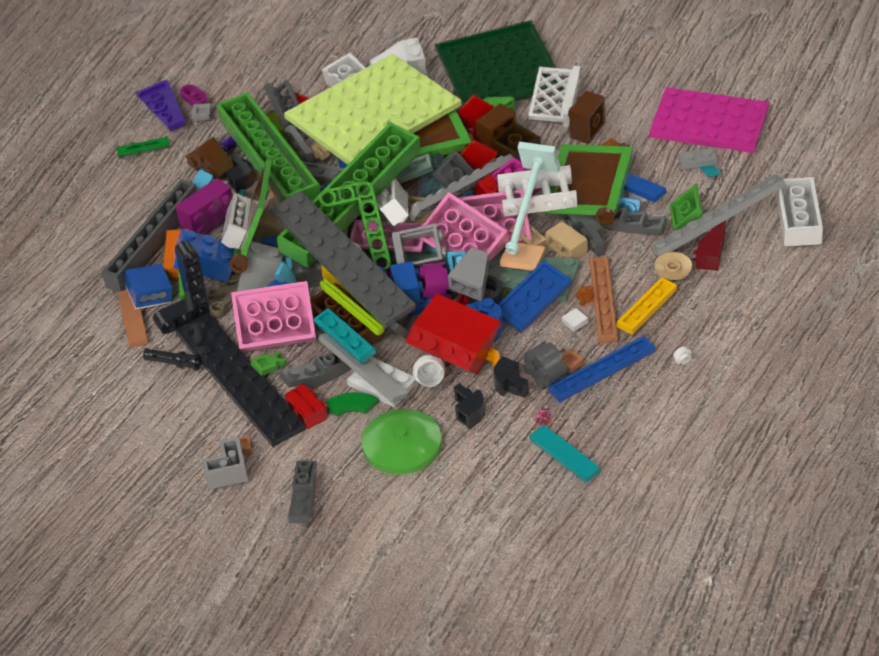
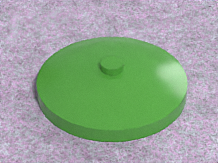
M397 409L379 415L367 425L362 435V448L366 460L376 469L390 474H408L427 467L436 459L442 446L441 430L436 421L429 415L412 409Z

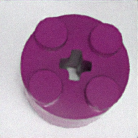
M445 261L422 264V267L418 269L420 280H423L424 284L422 286L423 292H421L424 299L433 298L436 293L450 299V294L446 295L449 289L447 268L442 267L445 266Z

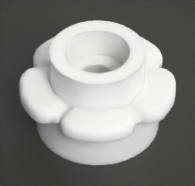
M686 347L678 348L673 354L675 362L677 364H687L691 360L692 351Z

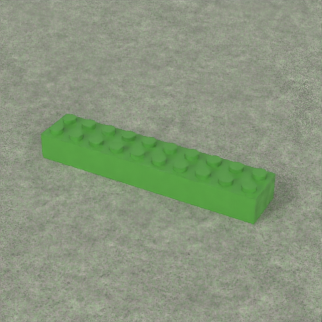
M248 92L216 104L220 122L260 175L266 160H272L268 185L271 186L270 189L280 202L298 191L304 193L311 201L321 193L319 183Z
M389 122L324 190L367 181L372 185L376 198L420 152L419 137ZM361 187L359 192L362 195L369 194V189ZM343 191L341 197L343 199H350L351 193ZM320 194L312 201L342 232L360 215L358 202L325 209L319 203ZM325 195L322 200L329 204L333 201V198L330 195ZM287 229L277 237L280 253L307 268L317 260Z

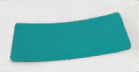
M714 165L699 167L708 177L722 174Z

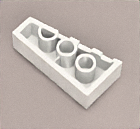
M348 53L321 70L325 83L332 87L365 69V67L351 53Z
M394 178L375 198L380 217L393 226L397 223L400 225L405 222L409 215L408 194Z

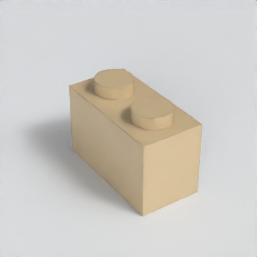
M563 221L546 231L547 246L563 258L579 259L588 253L587 238Z

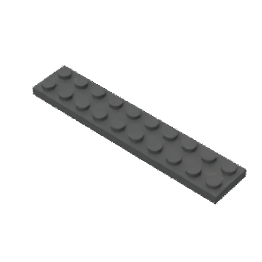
M298 191L270 209L271 214L385 329L416 309V304L304 193Z

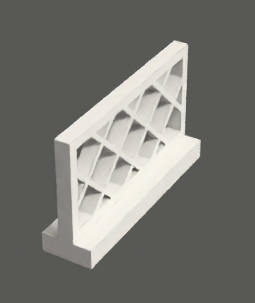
M573 66V70L539 67L528 119L563 122V127H569L568 111L576 103L580 83V66ZM542 73L550 74L551 76L545 79ZM562 75L569 76L564 80L560 78V76ZM554 79L558 81V83L555 85L549 83ZM546 85L549 88L542 91L539 87ZM563 86L565 90L559 92L557 88ZM552 91L556 94V95H554V96H552V97H549V96L547 95L548 93H550V92H552ZM543 96L546 100L539 103L537 99ZM560 98L563 102L557 105L554 101ZM550 103L553 107L547 110L544 106ZM541 109L543 113L534 114V111ZM558 111L561 115L556 116L551 113Z

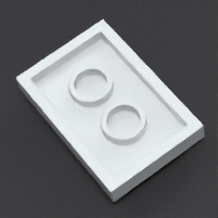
M374 357L369 358L370 361L408 393L417 384L412 375ZM356 372L347 379L348 386L363 393L373 395L379 401L394 408L400 403V401L391 403Z

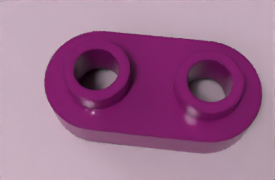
M187 84L180 88L181 98L191 106L193 104H208L206 93L196 86Z

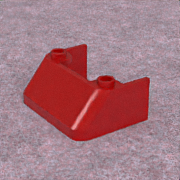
M475 95L457 112L467 134L472 133L474 138L458 154L463 157L474 171L478 168L481 170L497 155V151L477 141L476 121L495 106ZM449 154L442 155V161H443Z

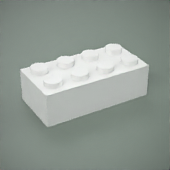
M814 178L784 179L786 186L776 191L784 246L822 244L823 226Z

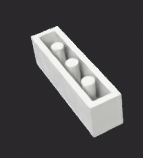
M234 193L226 212L221 243L229 248L239 249L247 231L251 199Z

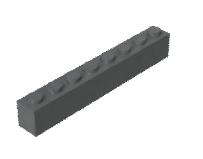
M181 179L104 268L102 275L106 288L117 292L125 289V270L143 267L166 240V231L174 230L178 226L179 220L176 205L197 192L195 183Z

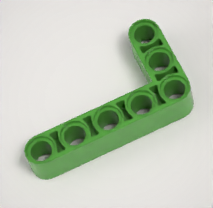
M367 181L324 190L320 194L319 203L325 209L358 202L371 260L376 262L378 259H384L387 262V266L383 268L386 272L390 266V257L372 185ZM361 187H367L369 189V194L362 195L360 194L359 189ZM349 191L351 198L343 199L341 193ZM325 195H330L333 201L327 204L323 202L322 198ZM365 205H371L373 206L374 211L372 213H366L363 207ZM376 223L378 230L375 232L370 231L368 224ZM380 241L383 247L376 250L373 248L372 243Z

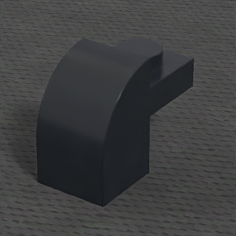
M235 153L231 155V161L234 166L227 170L226 173L228 184L237 194L239 190H246L254 184L255 172L254 166L250 161L246 162L244 158L241 159Z
M502 356L493 370L496 391L502 396H505L507 392H511L514 395L525 398L529 394L528 380L520 377L519 363Z
M460 383L454 386L455 401L458 402L455 405L456 419L468 429H471L485 415L483 394L479 389L472 393L469 388H465Z

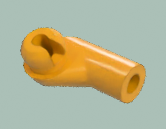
M490 348L485 360L492 362L494 368L501 358L500 353Z

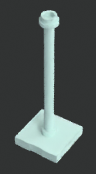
M519 142L518 151L523 168L532 170L511 241L506 243L505 246L506 252L515 255L519 251L520 247L517 244L539 170L559 173L560 164L555 146Z

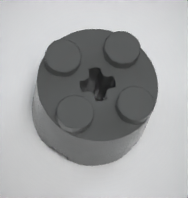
M546 341L525 353V364L522 366L524 372L533 377L539 388L547 387L567 373L566 363L563 365L561 361L563 358L561 352L552 343L548 342L546 344Z

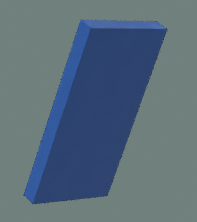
M543 260L498 304L502 309L503 320L522 333L572 284V279Z

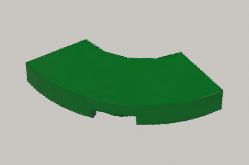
M361 392L344 393L325 401L327 411L337 417L347 412L367 414L379 403L377 397Z

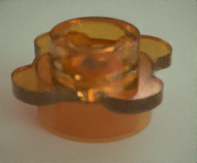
M583 286L578 290L576 297L580 300L579 304L581 306L591 302L594 298L593 287Z

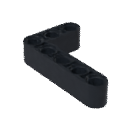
M187 240L180 241L175 247L185 299L160 309L153 315V321L163 334H169L175 331L176 328L210 312L199 255Z

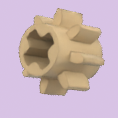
M315 142L310 147L313 150L312 153L315 160L319 158L322 161L331 154L329 150L318 142Z

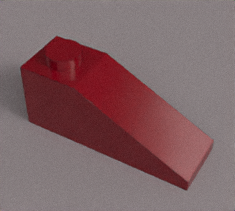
M726 220L713 227L699 241L697 250L693 251V261H696V269L719 271L726 234Z

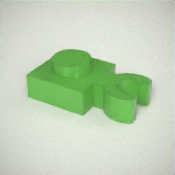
M281 351L275 352L271 357L267 353L251 359V366L260 375L264 376L277 371L278 366H285L287 358L281 359Z

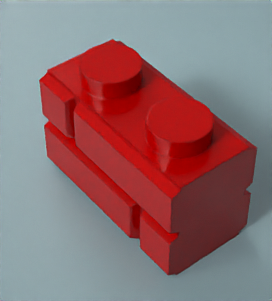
M305 384L296 387L295 390L292 389L285 394L287 404L306 424V428L310 429L316 426L317 423L319 424L326 420L327 406L323 400L319 401L317 399V395L312 388L308 389Z

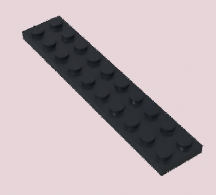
M209 313L175 329L176 335L193 355L196 353L201 354V364L272 447L306 430V424L266 378L251 366V361L240 351L238 346Z

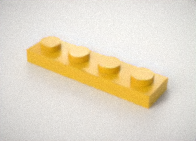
M661 277L617 321V327L633 335L677 291V284Z

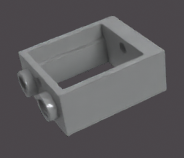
M436 223L392 233L397 264L406 262L403 241L434 235L438 257L413 262L414 269H419L422 267V264L444 261V258L447 257L445 246H441L440 241L444 240L441 229H438Z

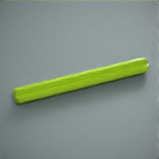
M324 279L320 282L321 289L376 335L384 333V327L373 316L331 281Z

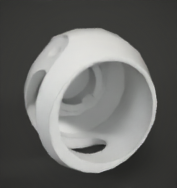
M424 355L414 364L413 377L416 382L423 386H436L445 376V366L440 358Z

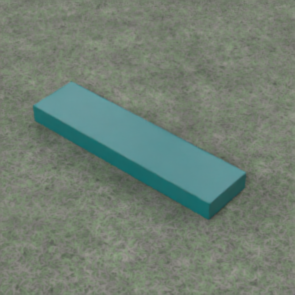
M329 308L313 319L317 326L360 364H363L376 354L373 346Z
M545 425L530 435V441L585 483L600 473L598 465Z

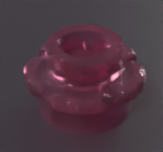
M541 407L534 420L539 423V426L542 423H548L551 416L549 408Z

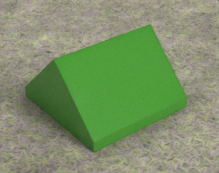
M696 184L669 205L674 231L682 229L690 221L702 217L698 185Z

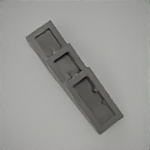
M627 207L618 208L613 223L610 225H600L604 229L625 233L663 234L668 221L666 216L648 217L647 212L629 213Z

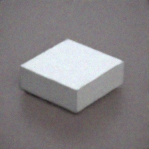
M575 308L562 316L561 322L575 332L588 323V317Z

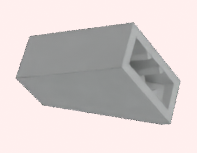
M471 247L449 273V289L482 302L489 270L488 253Z

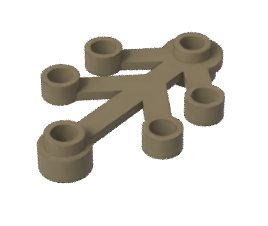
M240 274L229 276L227 282L218 280L220 288H211L207 291L210 300H216L219 298V295L228 293L222 301H215L210 304V313L215 318H220L225 314V308L232 301L231 293L237 292Z

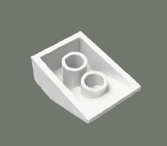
M418 37L402 40L370 60V65L393 53L422 74H427L425 56Z

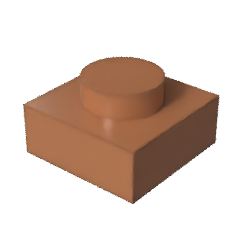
M571 349L562 354V364L566 363L567 372L570 374L584 364V357Z

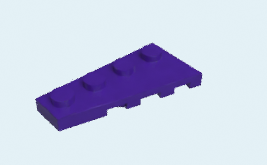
M167 79L136 92L138 98L169 131L186 125Z

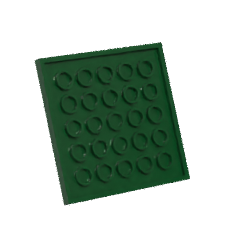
M532 20L435 44V50L461 103H466L473 95L482 100L487 97H513L514 101L532 97L539 67L556 68ZM542 73L545 79L551 76L550 74ZM554 79L549 83L555 85L558 83V81ZM543 85L539 88L543 91L549 87Z

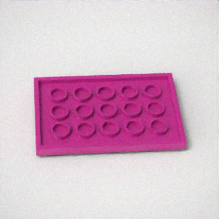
M666 87L649 131V137L754 153L769 109V102Z

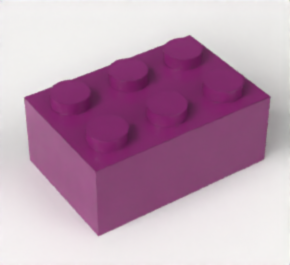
M216 178L176 205L180 229H188L195 233L206 235L224 223L227 209L233 197L231 187Z

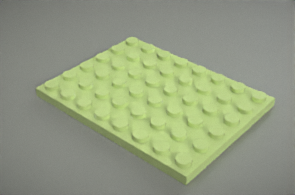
M392 53L288 110L284 115L285 119L343 162L349 164L389 122L414 133L460 107L461 100Z

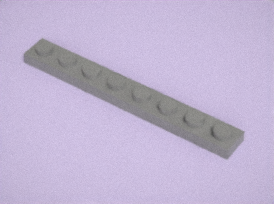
M512 155L500 156L494 163H487L481 170L478 168L470 176L467 174L462 177L459 182L454 181L446 189L443 187L438 190L435 195L430 194L422 202L420 200L411 206L412 210L408 217L413 221L435 209L448 192L457 197L475 187L487 175L494 173L513 159Z
M777 175L768 176L765 181L751 186L748 191L737 194L734 199L720 204L713 211L704 213L701 218L690 221L682 229L675 230L668 237L657 240L654 245L650 246L652 253L659 257L662 254L672 252L786 186L784 179Z

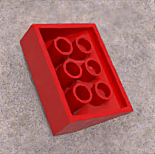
M436 293L412 325L405 343L478 375L502 322Z

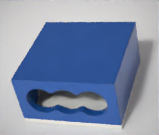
M162 264L125 270V286L135 309L172 303V286Z

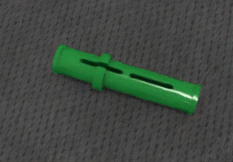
M168 136L139 143L131 142L129 145L116 147L118 158L132 154L136 156L138 153L170 147Z

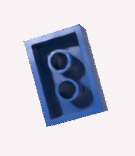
M181 229L175 247L180 241H189L199 255L203 276L227 282L232 271L229 263L234 254V248L227 247L221 243L222 240L209 235ZM174 249L173 268L179 269Z

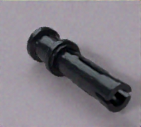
M145 348L143 353L144 360L175 364L178 368L188 367L198 371L201 366V354L198 353L195 355L186 354L184 351L172 353Z

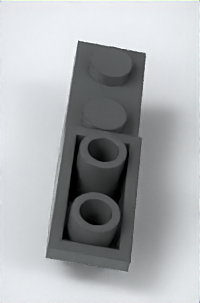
M558 214L559 218L565 221V224L571 226L575 231L587 238L591 251H594L598 257L605 255L603 227L592 215Z
M331 353L315 357L314 363L283 369L280 371V377L289 388L305 384L308 389L334 380L351 368L338 356Z
M296 461L292 482L293 493L288 514L289 523L310 522L314 509L317 461Z

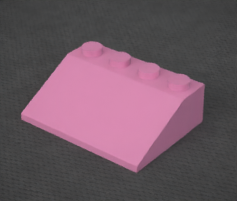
M524 189L514 190V198L524 197ZM505 192L459 198L506 229L510 237L508 242L511 241L514 229L510 230V227L516 224L518 215L504 217L502 200H507ZM526 214L525 226L521 230V234L524 236L525 232L527 235H531L528 215ZM521 237L519 238L518 243L523 241Z
M450 192L446 194L422 225L426 226L436 223L438 229L442 230L444 240L440 241L441 246H445L446 253L459 251L467 253L473 247L488 253L489 262L500 253L510 240L506 229ZM434 235L419 238L436 250Z
M307 281L231 293L240 351L247 352L316 341Z

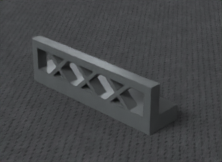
M285 79L277 88L267 83L264 89L283 129L286 126L292 125L300 132L301 130L285 119L284 115L285 112L300 104L290 82ZM286 88L285 94H281V92ZM288 98H291L290 104L286 105Z

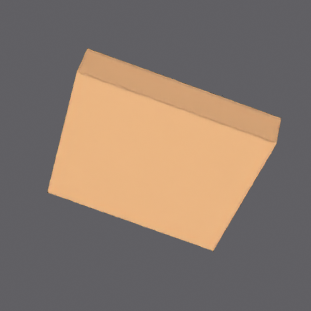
M518 243L517 245L520 248L515 255L507 253L505 249L500 260L501 267L533 271L541 263L545 254V246Z

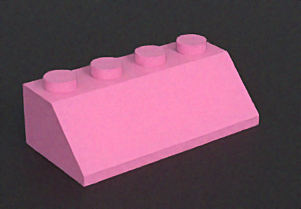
M354 220L350 240L353 243L359 244L362 249H369L362 220ZM381 221L387 249L395 251L392 233L421 227L423 224L403 222L400 225L397 223L393 226L387 221ZM369 223L368 229L375 232L378 230V225L376 223ZM419 238L403 241L404 251L426 252L427 244ZM380 241L372 243L373 248L376 250L383 247Z

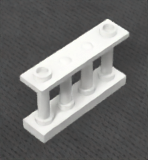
M570 165L560 166L559 173L539 170L534 189L542 188L543 195L531 196L526 214L577 207L576 190L569 191L568 184H572ZM531 170L497 175L499 192H505L507 200H502L504 217L519 214L523 197L514 198L513 191L524 189L525 194ZM560 186L562 192L551 194L549 187Z

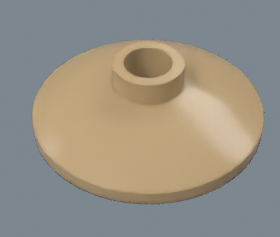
M668 252L660 255L655 260L654 269L664 279L679 280L689 275L692 270V262L689 257L682 253Z

